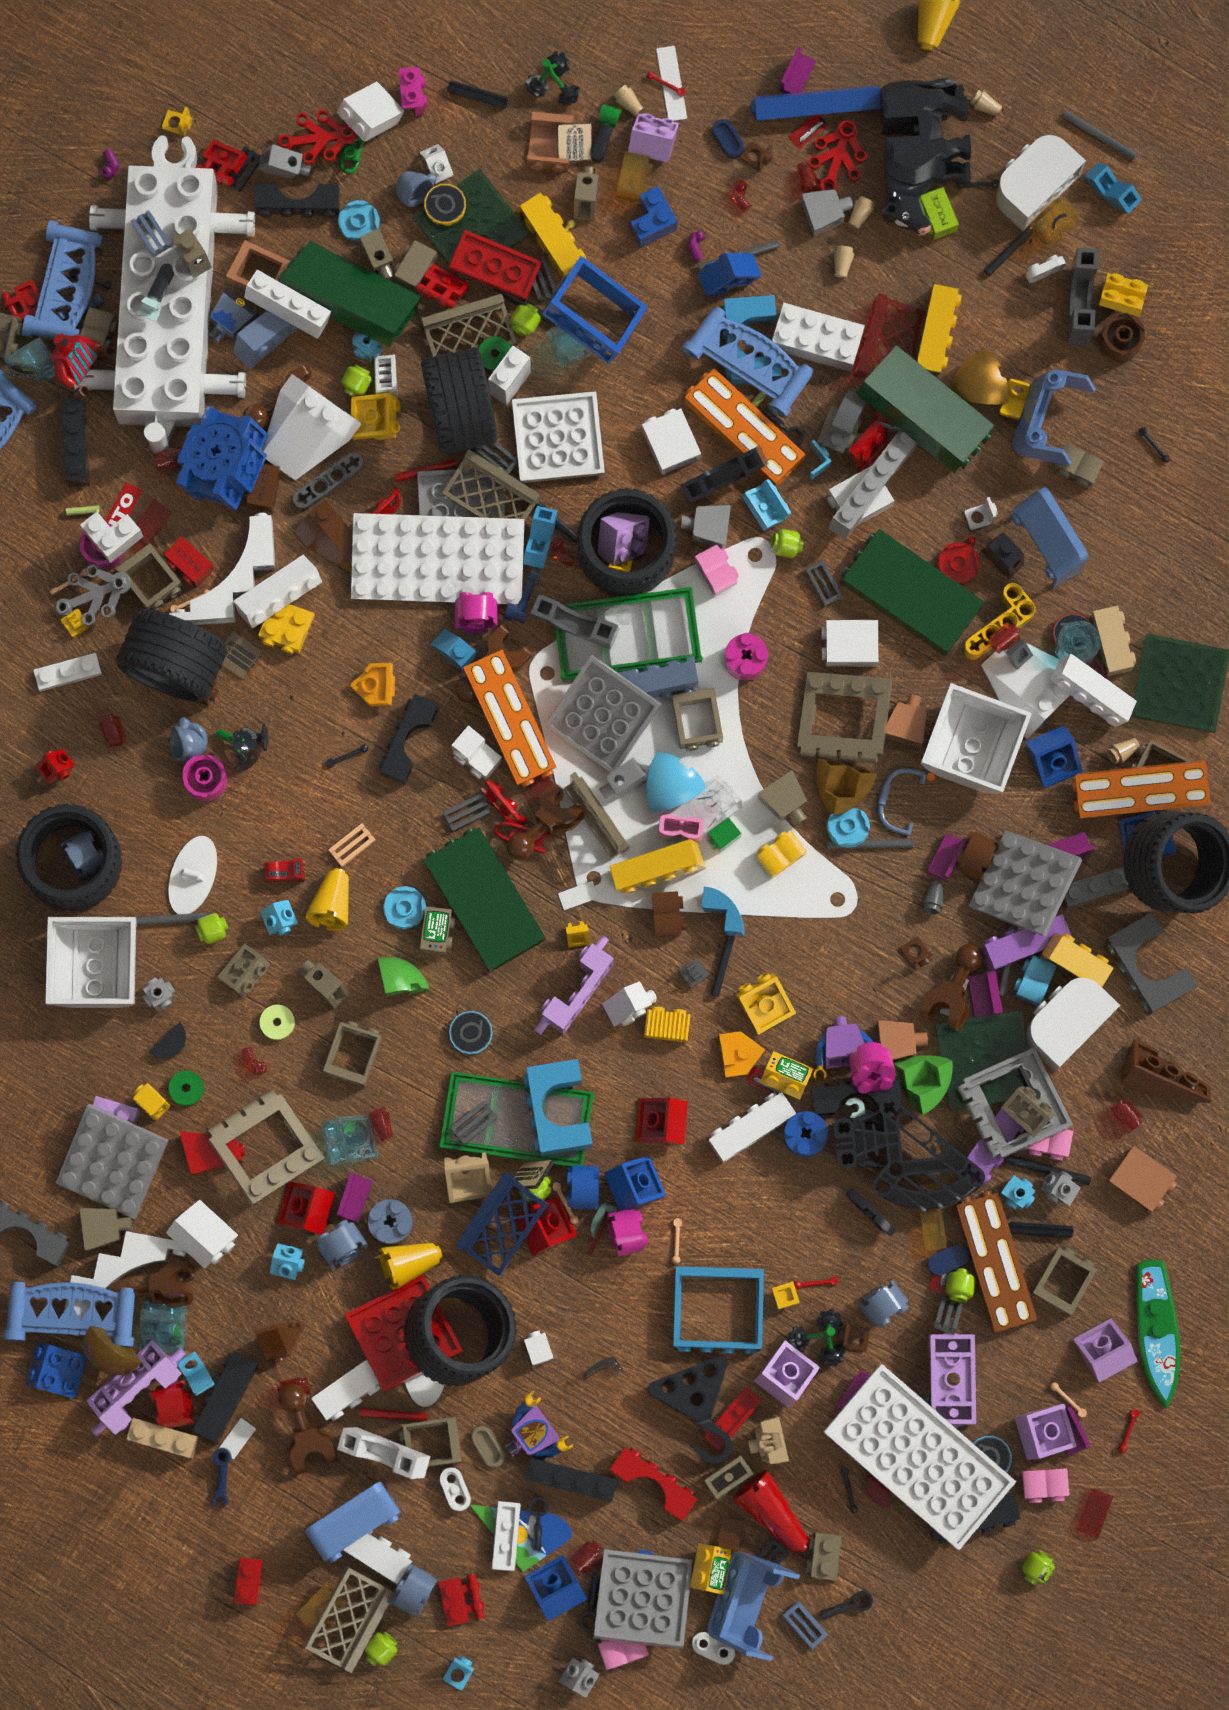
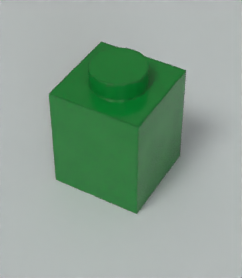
M727 817L708 832L707 837L709 839L707 842L713 850L718 849L721 853L741 838L742 833L731 819Z

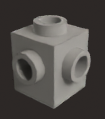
M154 978L145 984L147 987L143 990L146 995L143 998L149 1008L154 1006L157 1011L160 1009L164 1010L173 1004L172 1001L176 1000L172 995L175 990L169 980L164 982L162 978ZM161 989V995L155 996L154 993Z
M1051 1171L1045 1177L1041 1190L1047 1194L1046 1198L1051 1202L1070 1206L1081 1187L1072 1182V1176L1066 1172L1061 1171L1057 1173Z
M572 1658L559 1682L586 1698L600 1674L592 1670L594 1665L585 1659L579 1662Z

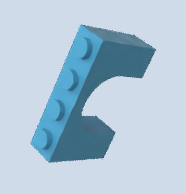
M775 295L724 299V305L720 306L726 313L725 319L745 326L754 323L776 321ZM722 330V338L727 340V344L736 340L735 335H729L727 330ZM737 344V359H738V358L743 357V356H745V355H747V354H745V353L739 348V346H738V344ZM755 357L754 370L769 365L771 359L768 357ZM775 364L772 367V382L782 378L781 366L779 364ZM725 368L726 379H730V383L733 386L749 385V383Z
M578 1059L526 1067L527 1074H523L524 1086L529 1087L530 1095H527L526 1098L528 1109H533L534 1116L530 1117L532 1130L536 1129L537 1137L533 1138L535 1151H540L541 1157L592 1148L593 1143L589 1123L558 1126L551 1123L545 1117L542 1110L545 1097L553 1090L582 1084Z

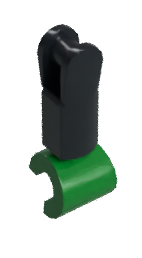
M602 105L600 127L592 149V160L595 163H601L604 160L613 128H615L622 112L621 109Z

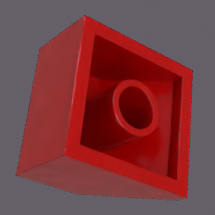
M671 1097L639 1098L635 1142L684 1145L688 1101Z
M290 1181L287 1185L276 1223L313 1234H324L335 1193L317 1186Z
M559 1196L545 1201L549 1205L525 1239L532 1256L547 1251L577 1236ZM536 1204L529 1207V1214L536 1213L541 1205ZM522 1211L514 1217L525 1215V1213ZM515 1219L520 1231H524L527 1227L526 1219Z

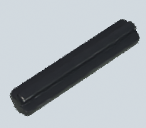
M453 80L448 85L449 93L503 109L506 108L508 103V97Z
M1022 1222L1009 1223L1011 1234L1072 1238L1074 1234L1073 1226Z

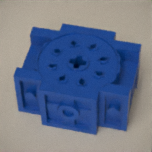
M207 406L205 413L202 415L200 425L192 424L187 432L183 448L178 454L177 462L182 466V469L178 473L176 483L193 499L201 501L203 498L225 504L229 509L237 510L244 491L252 493L267 457L262 447L268 433L251 417L243 415V418L221 413L216 408Z

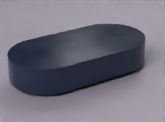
M720 119L716 121L712 128V134L720 148L729 158L735 159L740 157L744 151V143L735 128L728 120Z
M960 1244L951 1246L933 1254L927 1262V1268L935 1276L947 1274L968 1262L970 1257L969 1251Z

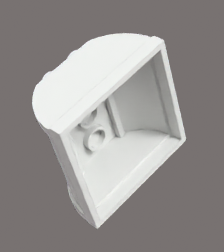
M951 683L921 764L931 773L984 793L1002 794L1032 713Z
M48 917L46 1005L68 1008H121L135 1005L136 917Z

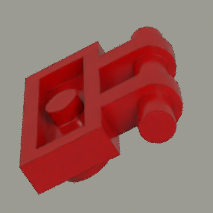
M212 139L202 155L206 163L204 165L198 164L196 168L214 170V167L217 165L221 168L219 171L214 170L216 182L222 185H231L233 178L228 176L230 171L237 174L248 156L240 150Z
M433 264L422 280L427 285L418 283L416 290L422 293L423 297L427 299L430 297L439 302L438 305L453 309L456 302L450 298L452 297L459 301L468 290L470 283ZM434 289H437V290L443 292L444 294L442 295V294H440V293L434 291Z
M33 279L14 287L16 296L12 298L8 292L1 294L4 309L8 310L10 315L22 318L21 323L24 322L26 315H36L40 294ZM21 303L24 312L18 314L15 306Z
M876 420L848 450L853 462L859 465L857 468L859 472L872 466L890 443L885 438L887 435L882 424Z
M476 1574L467 1575L468 1585L462 1586L461 1577L438 1582L447 1626L469 1622L468 1612L472 1611L475 1613L476 1620L485 1618L483 1612L485 1606L484 1602H481L479 1593L481 1587L480 1582H477ZM470 1591L473 1604L466 1606L464 1592Z

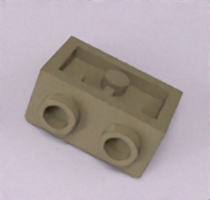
M1 312L0 357L11 360L18 353L19 344L16 343L18 336L22 334V318Z
M244 943L218 975V978L244 998L253 989V986L260 977L266 973L270 963Z
M1021 1086L1017 1088L1001 1108L1029 1134L1035 1137L1055 1114L1052 1112L1053 1109L1044 1101L1040 1102L1035 1097L1036 1093L1032 1089Z
M815 1532L814 1537L810 1536L809 1550H813L812 1559L807 1560L806 1572L810 1573V1578L837 1581L842 1536Z

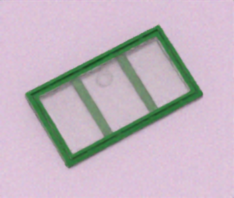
M692 587L564 604L567 608L580 614L599 617L617 624L619 632L611 650L555 628L562 681L575 680L591 655L617 673L633 669L642 671L643 668L651 665L662 668L668 662L674 660L685 663L688 657L693 656L695 663H700L703 660Z
M451 1072L440 1149L480 1155L485 1152L487 1156L529 1162L551 1160L549 1165L572 1168V1165H583L585 1149L541 1157L540 1151H535L533 1138L537 1137L536 1129L532 1130L530 1117L534 1115L533 1109H528L526 1096L530 1095L529 1087L524 1086V1082ZM555 1089L545 1097L542 1110L545 1117L551 1123L558 1126L589 1123L595 1095L594 1092L583 1090ZM485 1101L498 1116V1119L464 1146L450 1128L481 1102ZM483 1108L475 1116H473L470 1120L463 1124L459 1129H457L458 1132L461 1131L464 1127H466L480 1114H482L485 1111V1109ZM488 1114L462 1136L466 1138L491 1116Z

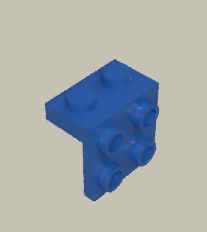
M38 1342L32 1354L33 1362L31 1368L28 1369L26 1374V1385L74 1398L78 1391L87 1357L83 1354Z

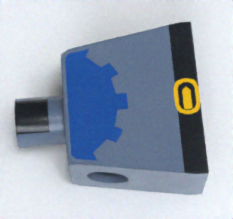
M226 288L210 315L211 323L215 327L209 335L217 342L225 334L235 340L241 330L259 317L258 311Z

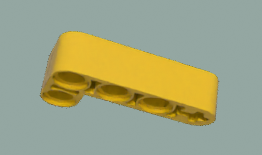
M1010 583L1005 586L1001 598L1008 610L966 641L963 652L968 659H978L1033 618L1035 605L1021 586L1016 583ZM1014 591L1017 594V598H1009L1007 592ZM1025 607L1029 609L1030 614L1022 615L1019 609ZM1010 620L1013 623V627H1005L1002 621ZM993 632L996 635V639L989 640L985 634ZM980 640H981V644L979 645L977 651H976L975 649L971 651V650H970L971 645H972L973 647H975L976 645L979 644V642H980Z

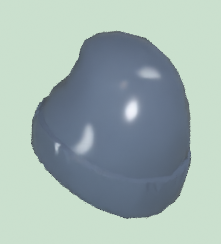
M409 171L402 173L396 181V193L400 202L409 207H415L424 203L427 193L436 183V176L434 174L424 175Z
M185 717L180 718L178 725L172 727L170 734V749L173 758L179 762L187 763L192 757L204 754L208 744L206 731L198 723L190 722Z

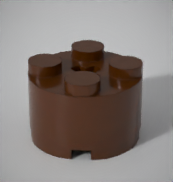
M1117 314L1112 316L1103 328L1099 343L1107 357L1122 363L1134 358L1139 353L1144 342L1145 330L1142 322L1133 315Z
M971 831L966 839L965 851L961 850L956 862L958 863L956 868L964 874L983 881L986 869H989L995 854L993 852L995 849L999 850L1000 842L979 832L974 833Z

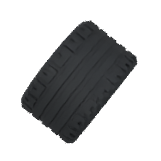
M473 347L466 350H458L454 353L439 354L435 357H425L421 362L439 451L443 454H449L455 451L460 452L464 449L469 450L474 447L479 448L483 447V445L495 444L498 440V434L480 351Z
M617 489L614 492L609 491L606 494H602L599 499L596 498L588 506V510H585L578 527V558L581 567H583L584 574L602 591L606 590L609 594L616 596L643 594L653 590L654 586L657 587L663 582L665 576L669 574L675 558L676 527L673 518H671V513L664 504L660 503L661 501L658 498L656 499L653 495H648L645 491H639L638 489ZM616 512L648 516L650 518L649 522L656 528L662 540V548L659 555L651 564L638 571L621 572L607 567L595 555L591 545L592 537L600 526L601 518Z
M151 609L137 611L115 661L118 668L134 680L167 695L197 703L207 700L228 652L224 642L205 629L176 616Z
M58 804L53 808L48 807L40 811V814L34 815L27 822L26 828L22 829L21 835H19V843L16 846V863L19 873L34 895L46 905L62 911H81L83 908H91L99 904V901L106 899L112 892V888H115L120 878L119 873L122 871L121 848L109 825L93 810H87L86 807L76 804L72 806L69 804ZM78 826L89 829L100 837L103 844V861L95 877L86 885L71 890L55 889L42 882L36 869V856L45 838L62 827Z
M1163 811L1149 815L1132 831L1125 846L1124 874L1129 888L1133 891L1132 893L1144 905L1161 911L1201 913L1218 905V902H1221L1223 897L1227 895L1229 890V834L1227 829L1215 818L1202 813ZM1183 828L1195 841L1198 851V868L1192 884L1183 893L1176 896L1170 891L1164 881L1161 862L1167 841L1176 831Z
M473 1275L453 1276L433 1286L415 1300L410 1307L411 1310L407 1312L404 1321L403 1340L413 1365L425 1377L447 1386L454 1384L455 1386L467 1385L491 1373L509 1357L516 1341L517 1321L508 1298L504 1296L500 1289L496 1288V1285L491 1284L486 1279L483 1280L481 1277ZM445 1298L464 1300L473 1305L484 1318L488 1329V1344L484 1356L478 1363L465 1364L447 1357L439 1349L432 1334L431 1319L433 1311L440 1300Z

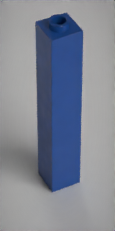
M878 85L753 97L754 102L750 103L751 115H755L756 120L881 109L880 87Z

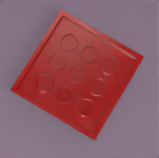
M424 1275L413 1279L399 1289L392 1290L344 1314L384 1393L423 1374L417 1370V1367L413 1365L411 1358L408 1356V1352L405 1349L406 1344L403 1340V1328L405 1327L404 1321L407 1312L411 1310V1305L418 1297L430 1289ZM437 1303L431 1319L432 1334L439 1349L452 1359L462 1354L463 1350Z

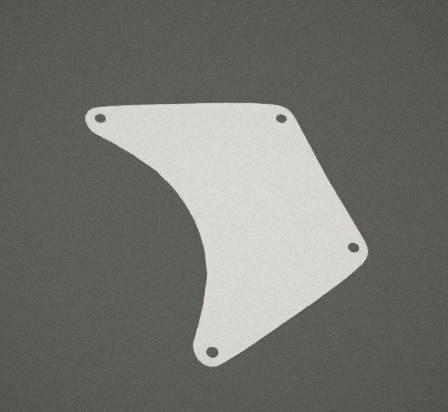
M753 537L725 549L729 557L727 563L730 567H735L739 577L737 578V585L716 596L711 592L696 564L664 580L657 587L654 586L653 590L645 592L650 593L692 587L700 650L703 657L702 662L695 663L698 676L697 691L715 689L723 733V742H720L717 747L707 748V745L698 746V749L694 751H686L685 748L680 749L672 698H654L662 703V705L623 764L634 757L648 775L650 764L656 753L664 752L679 757V763L687 769L693 767L701 776L707 788L698 796L680 806L664 811L651 812L647 799V782L623 797H619L616 793L608 799L603 797L599 788L608 783L606 776L610 772L544 726L574 681H562L557 640L542 649L534 657L529 667V677L545 742L556 764V768L553 769L555 782L563 788L564 796L560 801V807L569 808L574 805L565 792L564 787L570 784V775L576 772L579 778L583 777L629 845V849L611 860L584 819L573 830L565 831L577 886L588 883L587 875L591 871H596L601 875V882L594 886L598 898L594 899V901L632 908L653 909L652 893L678 891V896H683V909H679L681 912L709 913L704 912L701 908L705 886L717 889L727 895L736 905L741 915L837 918L845 917L853 912L857 906L858 897L852 880L807 843L786 820L780 821L758 799V793L763 790V787L757 778L743 739L738 703L739 680L732 677L725 667L724 657L728 643L740 634L749 633L754 615L775 571L776 555L773 549H771L769 541L761 537ZM758 548L761 550L762 558L760 561L753 562L748 558L750 549ZM685 598L651 602L658 658L692 654ZM643 604L615 607L605 611V620L619 626V632L611 650L609 649L611 665L651 660ZM570 633L565 634L570 671L581 670L591 655L603 662L600 645ZM549 666L553 668L555 675L551 680H543L541 678L540 670L543 667ZM710 702L680 707L685 739L716 734ZM624 779L618 781V786L623 784ZM671 814L682 819L695 817L704 822L702 839L698 843L705 861V869L677 876V878L669 881L656 882L657 884L651 887L644 888L642 886L636 888V891L630 894H624V892L621 893L616 890L610 865L682 842L681 839L665 840L658 836L661 816ZM729 817L742 834L741 838L720 853L718 849L713 850L708 844L707 840L709 838L707 835L711 829ZM792 831L807 853L771 879L757 861L756 857L759 854L757 851L765 844L769 846L776 842L775 838L782 832L789 833ZM835 892L842 893L845 897V902L840 907H835L830 902V897Z

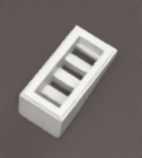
M395 355L374 358L375 393H391L398 399ZM391 364L389 367H379V365ZM383 381H392L390 383H380Z

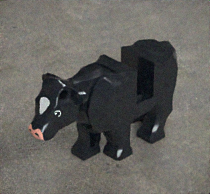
M949 78L931 81H897L888 83L880 89L881 134L912 133V136L886 137L883 158L885 162L884 177L887 199L882 209V216L885 222L893 223L902 229L912 230L919 236H925L931 229V219L924 211L920 196L926 193L933 185L957 181L968 188L971 185L970 162L960 163L959 161H951L958 157L970 160L972 153L970 135H965L962 138L944 139L940 123L948 119V114L955 116L960 121H967L968 117L967 96H964L963 85H957L956 81Z

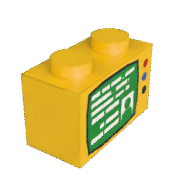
M773 1051L760 1083L800 1100L813 1068Z
M698 1543L690 1588L724 1595L732 1550Z

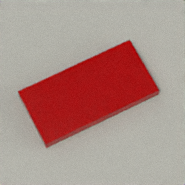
M464 229L448 269L526 301L542 261Z

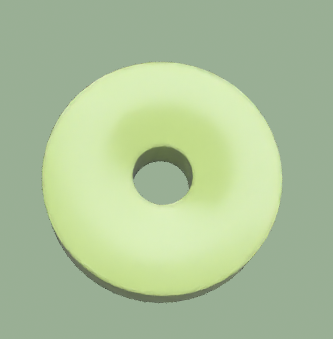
M272 1005L263 1011L260 1017V1027L268 1038L283 1040L293 1032L295 1018L287 1007ZM280 1019L281 1025L275 1026L273 1024L274 1020Z

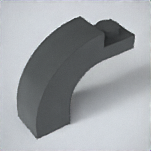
M851 387L838 409L823 444L841 453H844L852 432L868 403L856 393L858 390Z

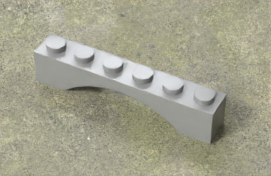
M900 429L833 516L828 529L846 540L883 487L915 450L917 442Z

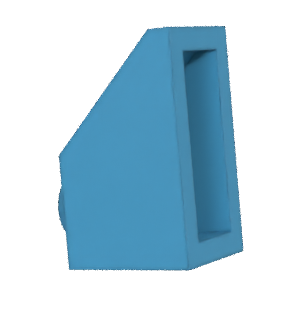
M446 629L430 644L461 672L464 671L463 667L471 664L476 658V651Z

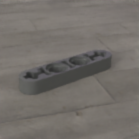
M358 453L348 454L296 491L293 496L295 507L301 511L311 508L360 473L364 467L362 456ZM351 459H353L354 461L359 460V461H358V467H355V466L349 467V468H348L349 474H346V471H345V469L342 467V465H345V468H347L348 466L351 465V463H350V460H351ZM333 471H341L343 473L342 479L339 481L333 480L331 478ZM317 483H324L326 489L322 493H317L314 490V486ZM310 489L312 495L315 496V498L312 499V496L310 495L306 499V504H303L302 502L298 503V497L302 496L303 498H305L309 495V492L307 490Z

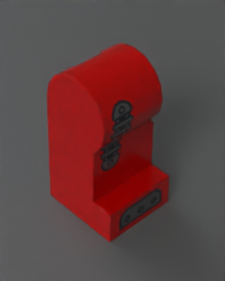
M303 859L264 863V881H305Z

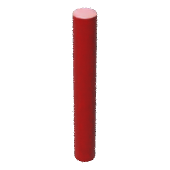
M456 459L397 473L394 474L395 481L400 482L416 478L420 471H440L456 468L457 462Z
M361 1408L360 1417L427 1421V1413L369 1408Z

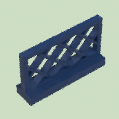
M505 1173L501 1176L455 1246L461 1251L465 1250L496 1275L501 1276L549 1204L518 1182L511 1173ZM514 1186L521 1190L522 1200H511L510 1192ZM534 1200L541 1205L536 1213L529 1214L527 1201ZM523 1202L525 1215L514 1217L512 1204ZM502 1205H508L510 1218H499L498 1210ZM525 1218L526 1229L517 1232L515 1219ZM511 1220L513 1233L502 1235L500 1222ZM496 1222L498 1235L488 1237L487 1226L489 1223ZM513 1235L515 1245L512 1249L505 1250L503 1237ZM499 1238L501 1251L490 1252L488 1240ZM484 1240L486 1253L478 1254L473 1250V1247L477 1241ZM501 1253L503 1263L498 1269L492 1264L491 1255Z

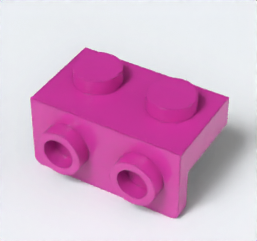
M420 67L400 68L402 109L415 108V116H424L423 108H427L426 95H422V88H426L425 75H420Z

